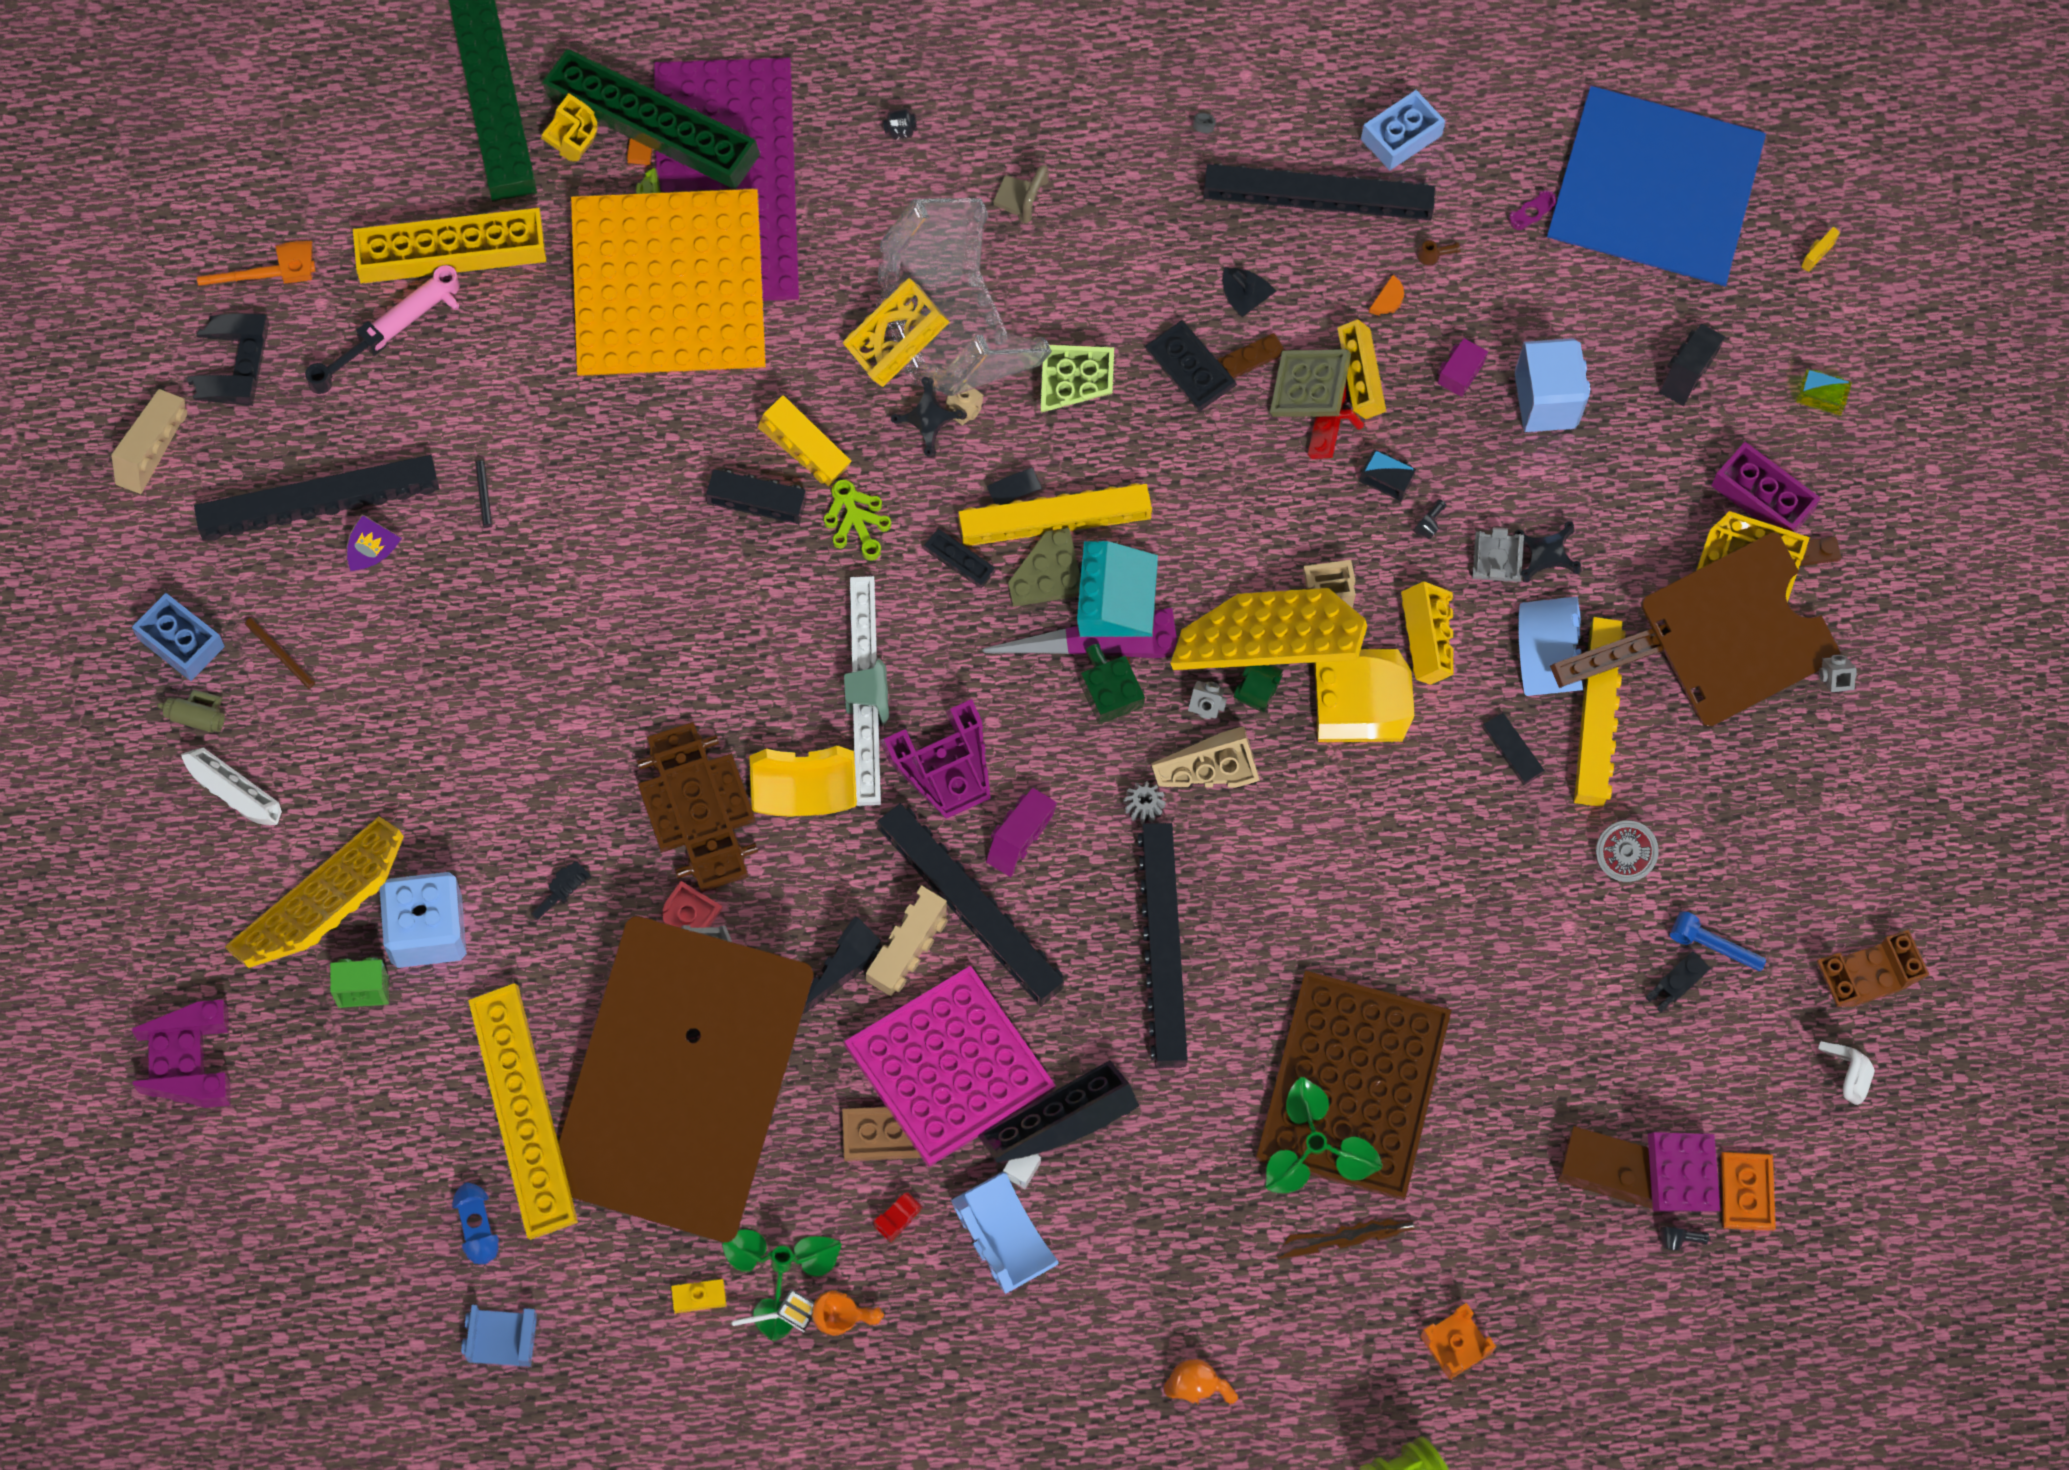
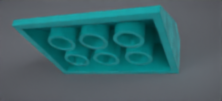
M1084 541L1077 615L1080 637L1153 636L1158 555L1109 541Z

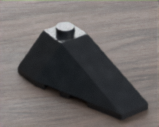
M855 916L837 941L839 945L835 956H828L824 962L822 977L818 975L813 980L803 1014L866 969L880 952L881 940L860 918Z

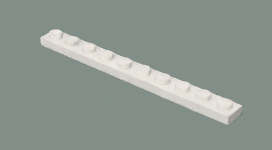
M874 576L850 577L852 672L871 669L877 661ZM853 704L856 806L881 805L878 710L875 706Z

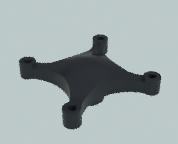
M923 377L921 382L924 385V393L918 405L908 414H893L891 421L896 424H901L902 422L913 424L925 439V456L934 457L936 455L935 439L940 428L950 420L966 419L967 412L965 410L951 412L944 409L934 396L933 378Z
M1566 522L1563 530L1546 537H1529L1524 534L1523 530L1515 531L1514 535H1524L1523 544L1532 553L1529 567L1521 572L1523 582H1530L1533 575L1545 568L1563 567L1571 570L1574 574L1581 573V563L1579 561H1572L1564 551L1566 539L1575 531L1573 522Z

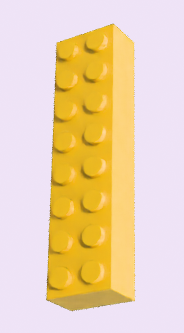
M540 208L353 229L356 270L360 284L434 275L435 270L443 265L453 267L456 272L547 262Z

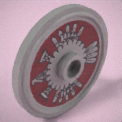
M1622 820L1615 822L1601 833L1597 841L1596 857L1601 869L1608 876L1618 881L1633 882L1645 877L1654 868L1658 859V843L1654 834L1649 828L1637 821Z

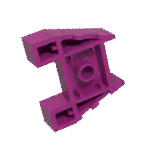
M223 999L196 1002L132 1028V1033L138 1041L148 1040L149 1080L133 1081V1086L139 1094L166 1098L180 1103H189L203 1108L231 1106L230 1080L226 1073L204 1074L203 1035L229 1033V1012Z

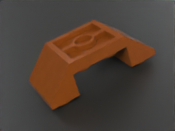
M1909 930L1888 936L1879 945L1843 957L1840 952L1816 961L1837 1007H1854L1902 991L1929 976V972Z

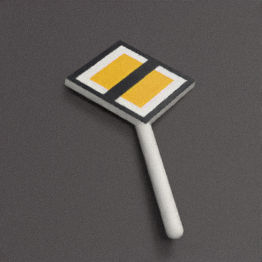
M791 1289L778 1312L734 1320L731 1324L736 1326L779 1317L805 1332L812 1320L814 1302Z

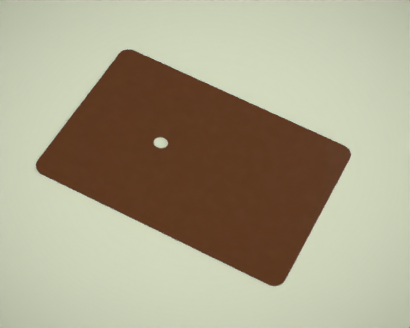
M640 916L630 918L624 927L559 1140V1148L572 1198L716 1241H732L738 1233L812 984L814 973L811 966L801 961ZM691 1028H696L701 1033V1038L696 1043H690L686 1039V1033Z

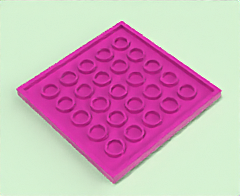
M971 965L844 1041L845 1048L928 1168L974 1140L979 1134L1050 1093L1056 1087Z

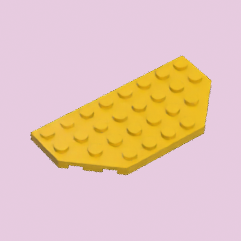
M1329 588L1236 594L1181 630L1170 664L1173 670L1358 660L1367 623L1363 616Z
M377 817L229 942L225 948L230 954L250 968L306 950L310 946L317 944L326 932L337 927L346 915L356 911L366 898L379 891L380 886L386 882L403 840V834L381 817Z

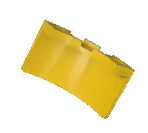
M834 746L824 750L808 752L809 757H795L793 752H780L770 749H764L750 755L752 810L761 814L793 817L825 815L854 808L857 805L854 751Z

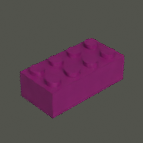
M1746 442L1740 446L1716 473L1711 485L1756 520L1795 533L1816 510L1821 500V497Z

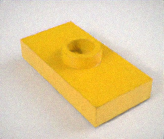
M1832 227L1821 240L1816 239L1809 248L1810 252L1805 257L1801 268L1807 272L1810 271L1833 247L1840 231Z
M723 1279L671 1286L674 1313L727 1307Z

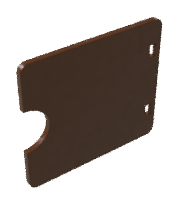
M1769 533L1644 597L1641 602V608L1697 717L1704 726H1714L1818 672L1822 668L1823 658L1840 655V650L1822 615L1806 618L1796 614L1789 607L1786 600L1787 585L1792 577L1799 573V570L1783 539L1777 533ZM1662 619L1669 630V633L1663 635L1657 624ZM1695 687L1699 688L1704 698L1699 702L1692 691Z

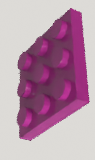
M1648 1133L1653 1211H1720L1715 1135Z

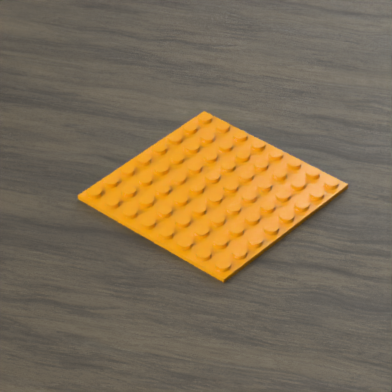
M758 189L571 197L577 376L766 368Z

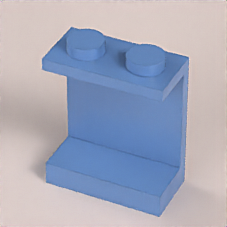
M472 1305L471 1313H466L465 1328L469 1330L468 1338H464L462 1342V1354L465 1355L469 1363L531 1367L537 1320L535 1309H524V1313L482 1311L478 1309L477 1305Z

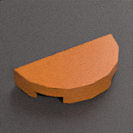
M1392 275L1370 307L1369 313L1374 315L1394 313L1401 306L1404 298V287L1397 277Z

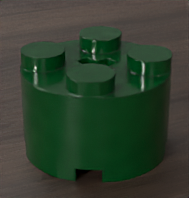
M1277 665L1246 666L1243 673L1245 678L1238 685L1233 697L1238 699V702L1265 713L1269 706L1268 701L1274 696L1285 669Z

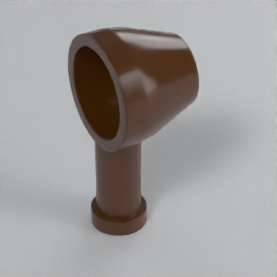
M1427 240L1419 246L1417 259L1424 265H1433L1442 255L1460 253L1459 242H1454V244L1438 247L1434 241Z

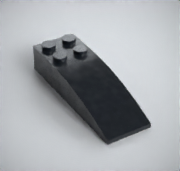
M1109 1060L1001 1120L979 1134L978 1138L996 1163L1014 1160L1071 1143L1100 1128L1108 1126L1111 1122L1129 1114L1140 1106L1130 1083Z

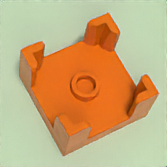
M1467 1303L1457 1308L1453 1315L1439 1324H1432L1425 1328L1420 1335V1338L1449 1380L1492 1354L1496 1348L1492 1339L1489 1336L1485 1339L1471 1319L1474 1313Z

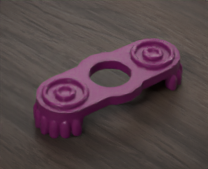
M1549 190L1540 191L1537 198L1531 202L1524 203L1517 212L1512 211L1509 218L1511 227L1516 230H1522L1530 224L1538 222L1544 214L1554 207L1556 203L1555 194ZM1533 207L1537 209L1538 215L1529 217L1525 210Z

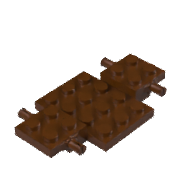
M694 722L648 736L650 756L636 761L639 770L654 765L660 777L639 783L638 788L661 853L685 845L689 857V865L675 869L677 879L692 874L697 880L700 892L702 893L747 878L748 872L744 864L745 856L758 853L756 843L741 847L736 840L733 829L754 823L756 820L732 753L708 761L706 748L719 745V740L716 734L702 739L697 733Z

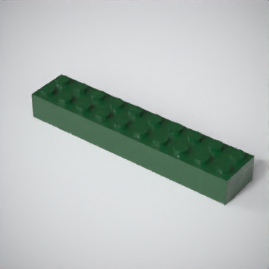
M448 0L491 200L494 202L537 193L535 178L495 0Z
M568 48L542 82L548 98L561 104L566 96L571 94L594 111L597 122L734 190L737 189L760 156L755 139Z

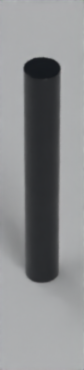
M479 460L475 464L482 524L484 528L492 527L486 467L485 461Z

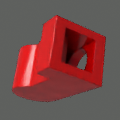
M906 1192L883 1215L880 1214L874 1220V1228L891 1243L919 1214L923 1206Z

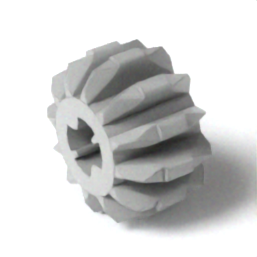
M1146 781L1144 787L1136 783L1134 789L1129 788L1127 790V797H1124L1123 803L1127 805L1125 807L1126 814L1132 813V821L1140 817L1141 824L1145 823V818H1148L1153 823L1155 816H1162L1161 809L1165 808L1166 802L1162 800L1164 793L1157 792V785L1149 788V783Z

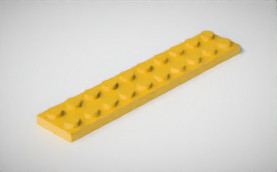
M514 983L468 1001L526 1236L532 1240L578 1223L519 986Z

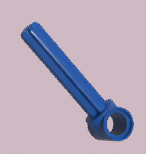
M1684 911L1679 912L1670 932V937L1674 941L1688 945L1694 940L1757 971H1761L1766 963L1764 957L1701 928L1700 920L1694 914Z

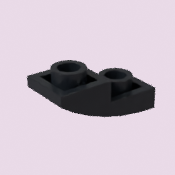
M1034 468L1015 473L987 486L994 504L999 505L1009 504L1019 498L1023 500L1043 490Z

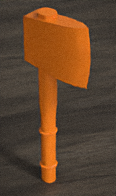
M293 241L276 245L279 265L197 276L198 286L282 276L284 284L312 280V272H316L315 261H313V242Z

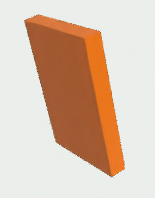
M1722 1152L1723 1228L1774 1231L1776 1224L1773 1154Z

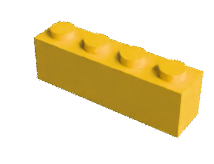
M1358 319L1337 327L1341 350L1348 349L1351 353L1347 381L1353 411L1364 419L1387 412L1370 328Z

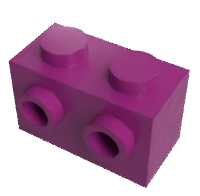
M1463 338L1459 345L1455 344L1449 354V357H1451L1449 361H1444L1437 372L1440 375L1438 384L1463 397L1484 365L1488 351Z

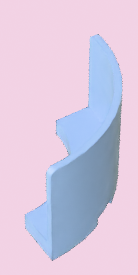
M1578 596L1523 602L1520 604L1519 648L1523 688L1526 696L1583 690L1584 680L1559 688L1550 668V665L1581 654V649H1576L1578 639H1580L1581 624Z
M1005 1172L997 1174L951 1200L964 1229L967 1228L974 1241L977 1240L973 1243V1246L982 1261H987L992 1277L1005 1294L1058 1265L1057 1258L1049 1250L1030 1221Z

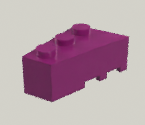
M1034 788L1027 795L1022 794L1016 803V809L1014 811L1010 809L1003 820V825H997L991 834L993 842L986 863L1012 877L1015 873L1017 861L1019 858L1024 859L1028 854L1026 852L1027 848L1034 840L1036 841L1052 819L1058 802Z

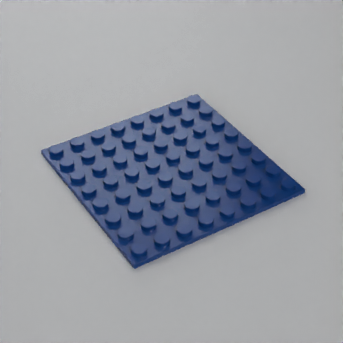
M1590 86L1547 238L1726 287L1766 133Z

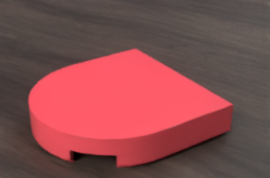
M680 881L664 904L663 922L676 927L690 925L691 928H709L723 908L720 904Z

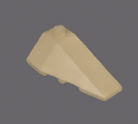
M1244 726L1219 733L1152 763L1159 787H1189L1191 783H1205V787H1213V784H1228V787L1236 788L1260 781Z

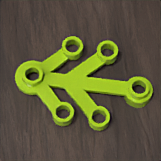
M847 480L836 482L832 487V496L835 500L829 513L824 516V525L829 529L835 528L838 525L837 516L843 504L846 507L847 513L838 533L833 536V545L836 548H844L847 545V535L853 524L862 542L863 557L870 561L878 559L881 555V545L878 541L871 539L863 521L877 525L880 531L885 532L891 528V519L888 516H879L859 509L854 501L866 504L869 510L877 512L882 508L881 498L856 491L855 486ZM841 490L848 491V493L845 495H842L839 492ZM877 501L879 505L874 507L871 503ZM833 518L835 519V522L828 523L827 519ZM882 521L889 523L887 526L880 525ZM843 538L844 542L837 543L836 539ZM873 549L876 553L868 554L867 551Z

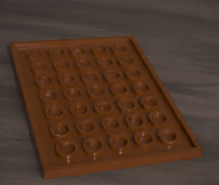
M1305 970L1256 1160L1268 1163L1272 1155L1281 1150H1290L1299 1159L1307 1150L1306 1139L1311 1134L1308 1121L1303 1124L1294 1123L1290 1119L1286 1107L1287 1098L1292 1086L1300 1077H1305L1311 1083L1320 1087L1327 1095L1329 1101V1109L1326 1115L1320 1120H1313L1316 1132L1322 1133L1327 1139V1144L1340 1151L1344 1139L1349 1137L1362 1138L1373 1146L1382 1162V1169L1370 1176L1357 1181L1348 1180L1341 1176L1336 1167V1161L1340 1155L1325 1149L1321 1154L1310 1153L1302 1162L1309 1168L1310 1175L1405 1201L1452 1010Z

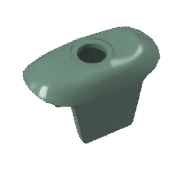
M878 658L873 668L844 675L845 702L847 714H853V704L875 706L878 710L879 724L883 727L889 719L887 668L884 662Z

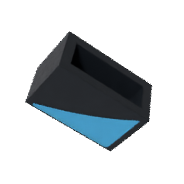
M1374 449L1361 472L1359 482L1402 502L1414 480L1417 469L1407 462H1400L1392 458L1386 452H1379Z

